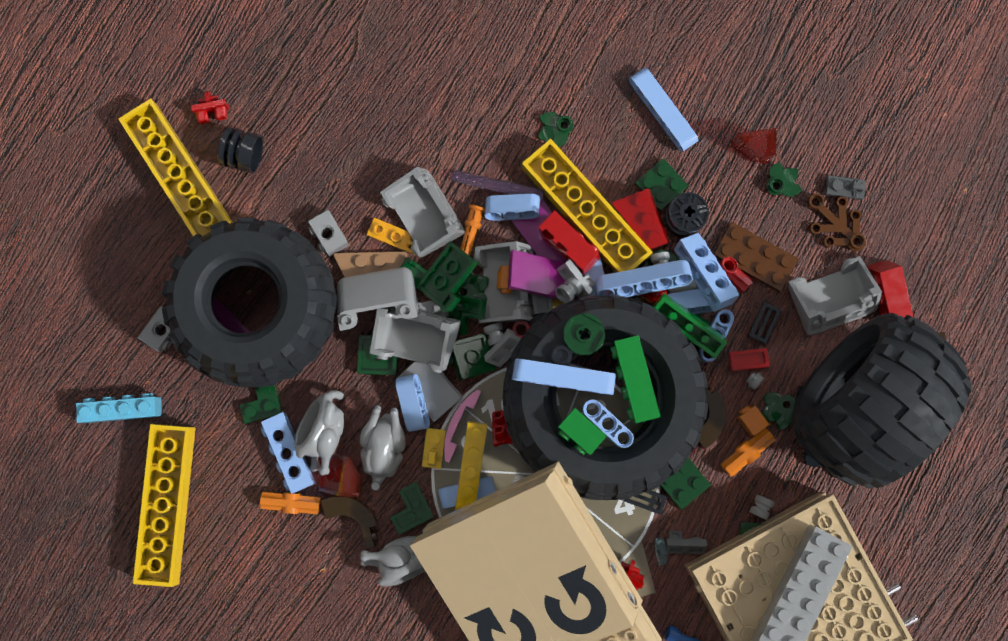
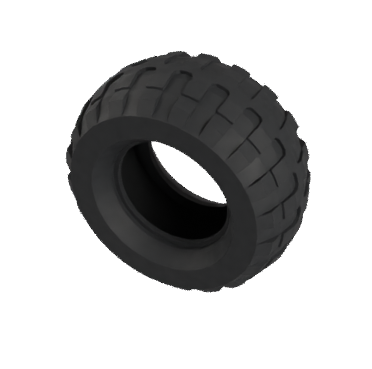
M585 296L568 303H563L550 310L532 324L520 339L511 355L503 383L502 400L507 429L523 460L534 472L559 461L567 476L571 478L579 496L590 500H623L649 492L660 486L661 483L673 474H676L683 467L691 452L695 450L701 438V431L707 417V379L699 362V355L692 342L688 341L682 333V329L673 320L665 317L656 308L623 296ZM588 313L596 316L604 327L605 340L599 350H610V347H613L612 343L614 341L639 335L660 417L645 421L637 433L633 435L634 439L629 447L621 448L616 445L597 447L591 455L585 453L583 456L574 448L576 444L571 439L566 441L558 434L560 429L557 427L563 420L557 407V387L512 380L515 359L554 364L551 360L552 350L559 345L567 347L563 335L566 323L578 314ZM587 329L584 331L579 330L580 339H589L590 336L587 334ZM571 351V353H572V358H571V360H572V359H574L575 357H577L578 354H575V353H573V352Z

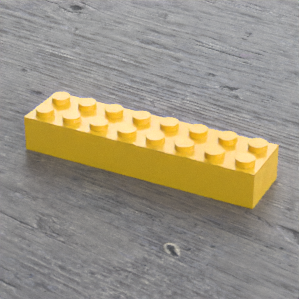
M151 98L119 118L120 123L193 236L197 233L202 236L211 231V225L221 221L233 223L161 109Z
M549 139L522 163L521 169L570 224L584 236L585 240L598 248L600 257L614 273L636 269L653 253L552 139Z
M150 424L133 584L174 587L179 584L196 429L194 427Z

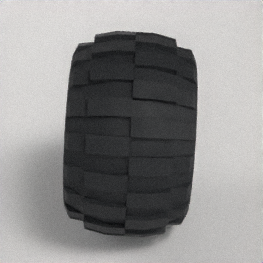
M237 218V222L234 223L221 221L211 225V231L202 236L197 233L186 242L189 245L187 251L182 256L176 254L169 267L174 269L170 280H164L162 296L167 298V306L162 308L164 324L170 328L171 335L169 337L177 352L182 353L187 363L199 373H203L214 381L236 387L263 388L273 386L280 381L291 379L303 372V368L311 361L314 362L322 353L321 349L327 338L331 337L335 325L333 320L334 314L337 311V295L334 290V280L330 269L320 253L297 231H292L284 224L272 220L259 221L256 218ZM242 266H253L266 271L275 281L279 292L278 309L274 318L264 328L252 333H235L223 327L213 313L214 296L220 283L232 271Z
M892 312L875 317L858 327L839 343L820 363L803 386L795 401L790 420L792 422L791 425L795 428L796 440L805 452L833 477L851 486L856 487L859 484L871 489L874 487L880 488L895 482L924 462L942 444L959 421L972 391V383L968 376L966 363L957 350L928 324L910 315L903 317Z

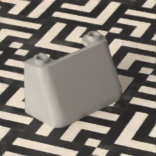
M416 167L380 192L383 197L381 198L383 204L387 208L395 209L413 239L411 250L416 256L424 257L465 233L464 227L438 184L426 169Z
M514 241L475 247L474 260L478 262L480 267H483V276L489 278L488 286L484 290V294L487 297L485 319L479 320V323L530 321L536 316L532 312L531 293L515 290L512 291V294H501L500 290L496 289L497 272L500 270V266H509L510 252L516 250L533 254L530 245Z
M860 256L845 260L839 272L808 283L805 278L796 277L788 283V289L807 335H815L872 314L877 310L882 294L881 289Z
M406 267L345 277L339 280L337 284V314L340 331L353 328L358 321L357 312L395 306L396 312L401 318L418 317V297L411 270Z
M395 306L377 309L370 354H374L376 358L382 360L395 356L425 363L430 368V371L442 373L447 368L461 321L418 311V317L404 319L397 314Z

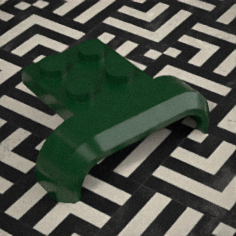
M450 241L428 271L409 257L404 260L400 267H406L411 270L415 286L436 303L440 310L451 312L461 300L455 293L477 266L478 262Z

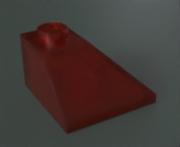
M771 128L738 133L731 142V147L752 162L759 161V164L768 163L776 155L777 129Z
M333 454L329 461V474H319L317 491L337 496L359 498L362 478L352 460L347 456Z

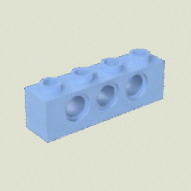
M699 233L681 239L674 248V251L680 260H685L689 263L693 280L713 312L733 304L739 296L737 289L719 265L715 255L708 248L706 241L702 239Z
M282 412L262 421V434L265 438L268 437L270 442L268 445L269 450L277 458L276 467L279 473H283L285 477L283 483L286 490L293 494L316 484L305 456L303 458L296 456L294 445L295 432L287 414ZM279 430L284 434L281 441H277L275 438V434ZM285 448L291 450V457L289 459L283 457V450ZM293 466L299 469V474L296 477L290 473V469Z

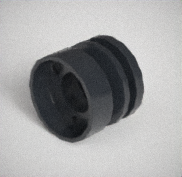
M228 127L223 133L219 145V165L223 167L228 166L231 169L236 168L238 165V169L242 172L255 173L263 153V136L248 132L244 136L242 130Z
M681 193L673 199L665 211L664 220L666 227L672 234L682 238L696 234L708 220V204L704 198L696 193ZM686 210L692 213L690 217H687L688 215L684 213Z

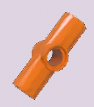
M764 428L749 440L747 439L735 449V452L720 463V465L732 477L744 466L758 459L761 455L760 453L776 440L771 432Z
M262 492L260 509L278 510L282 513L299 514V512L320 514L321 497L303 496L299 493L291 494L290 492H283V494Z

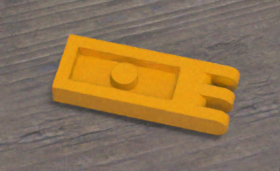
M373 219L367 233L368 237L414 255L409 246H412V237L408 231L379 219Z

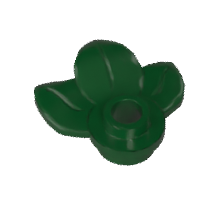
M547 112L539 117L545 125L539 133V139L543 141L552 139L558 147L563 146L568 141V133L573 129L572 119L568 116H559L555 112ZM566 123L567 128H562L561 124Z
M780 162L774 164L769 171L770 179L766 184L767 191L775 196L783 194L787 197H792L799 194L802 188L795 183L799 170L796 168L783 169ZM774 183L778 185V189L773 188Z
M472 271L456 294H460L462 289H466L467 294L465 296L487 300L483 291L488 286L489 278L482 275L474 276Z
M776 392L764 395L763 400L767 406L761 414L767 421H776L779 430L788 427L791 424V414L796 399L791 395L781 396ZM785 401H789L791 403V406L789 408H785L783 406V403Z

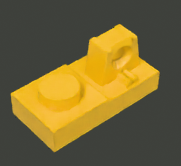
M431 428L426 430L422 467L442 469L447 430Z

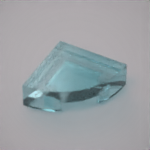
M662 537L655 538L659 565L666 564L668 552L664 539Z

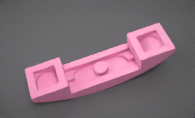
M476 390L468 396L458 407L451 419L444 447L445 461L450 463L458 445L451 442L466 407L475 408L481 394L480 390Z

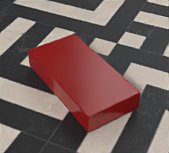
M767 348L728 353L731 372L770 367Z

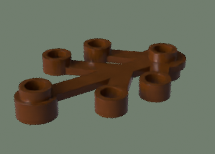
M816 193L808 198V206L813 210H818L832 224L820 225L819 223H813L809 227V232L812 235H817L820 232L842 233L846 237L834 238L827 236L822 242L825 248L848 246L852 251H860L866 246V238L860 233L862 214L859 210H853L849 213L848 217L852 221V231L847 228L846 206L848 200L846 197L841 196L835 200V206L838 208V218L824 205V197L821 194ZM812 200L818 202L817 206L812 204ZM839 200L844 201V206L839 204ZM853 213H856L858 215L857 219L853 218ZM813 226L818 227V232L813 231ZM827 239H830L832 241L831 245H828L826 243ZM854 239L858 240V245H854Z

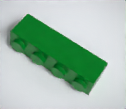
M664 292L652 306L665 317L673 320L682 329L681 331L686 338L712 357L716 358L726 346V337Z
M639 335L614 341L610 351L612 358L617 359L618 367L615 369L618 379H622L624 387L621 388L623 399L628 401L629 408H626L629 420H633V424L659 418L660 413Z

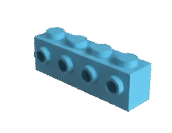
M153 393L141 394V398H134V395L122 396L121 400H115V397H103L102 401L95 402V398L83 399V403H76L77 423L162 417L161 397H153Z

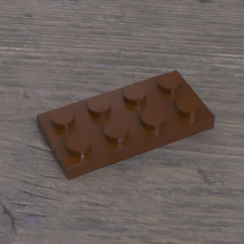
M733 222L730 223L713 254L720 260L726 257L734 258L737 261L738 268L745 274L778 292L782 291L799 259Z

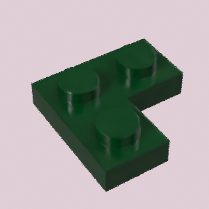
M456 294L461 300L454 310L449 312L448 318L460 320L458 334L466 335L469 317L479 320L485 319L487 300Z
M276 385L263 388L255 387L258 400L240 405L244 424L273 417L283 412Z
M417 482L399 490L407 509L390 517L399 535L434 517Z

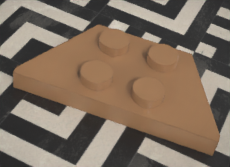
M408 252L334 253V257L344 277L399 268L408 256Z

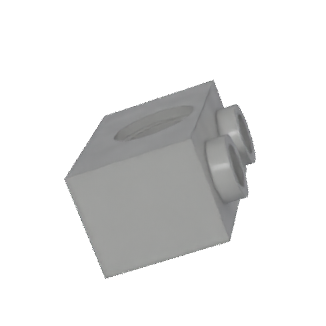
M329 210L308 221L311 225L308 229L314 238L318 237L321 243L318 246L323 254L327 252L331 257L334 253H338L350 246ZM331 230V237L328 239L323 238V233Z
M161 306L138 337V339L158 352L166 351L172 343L169 337L171 335L170 328L164 324L162 308L164 307ZM162 326H165L166 333L161 336L159 330Z

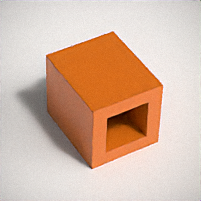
M747 405L739 411L740 415L736 417L749 436H755L770 425L756 406L749 407Z

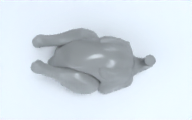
M330 390L322 394L310 404L295 434L296 456L298 458L309 456L311 458V471H319L320 475L329 474V461L336 450L344 428V413L332 402L334 398L341 400L344 394L336 390ZM318 457H321L322 459L321 466L319 464Z
M376 405L373 408L369 421L360 434V445L363 447L360 451L363 470L366 474L371 475V487L373 490H378L386 477L394 476L403 459L401 452L405 448L406 437L399 422L397 408H392L390 414H384L379 418L381 407Z
M417 536L398 538L385 545L379 552L361 551V566L371 565L378 567L380 574L378 584L380 586L398 585L425 572V569L410 547Z

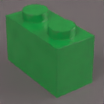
M573 408L557 427L560 429L558 434L566 441L571 439L576 444L574 448L583 456L585 453L591 455L607 437L576 408Z

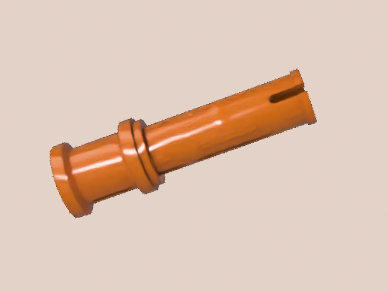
M469 205L470 211L468 219L464 222L466 230L460 248L469 256L471 255L477 229L481 228L482 214L485 212L484 208L476 205Z

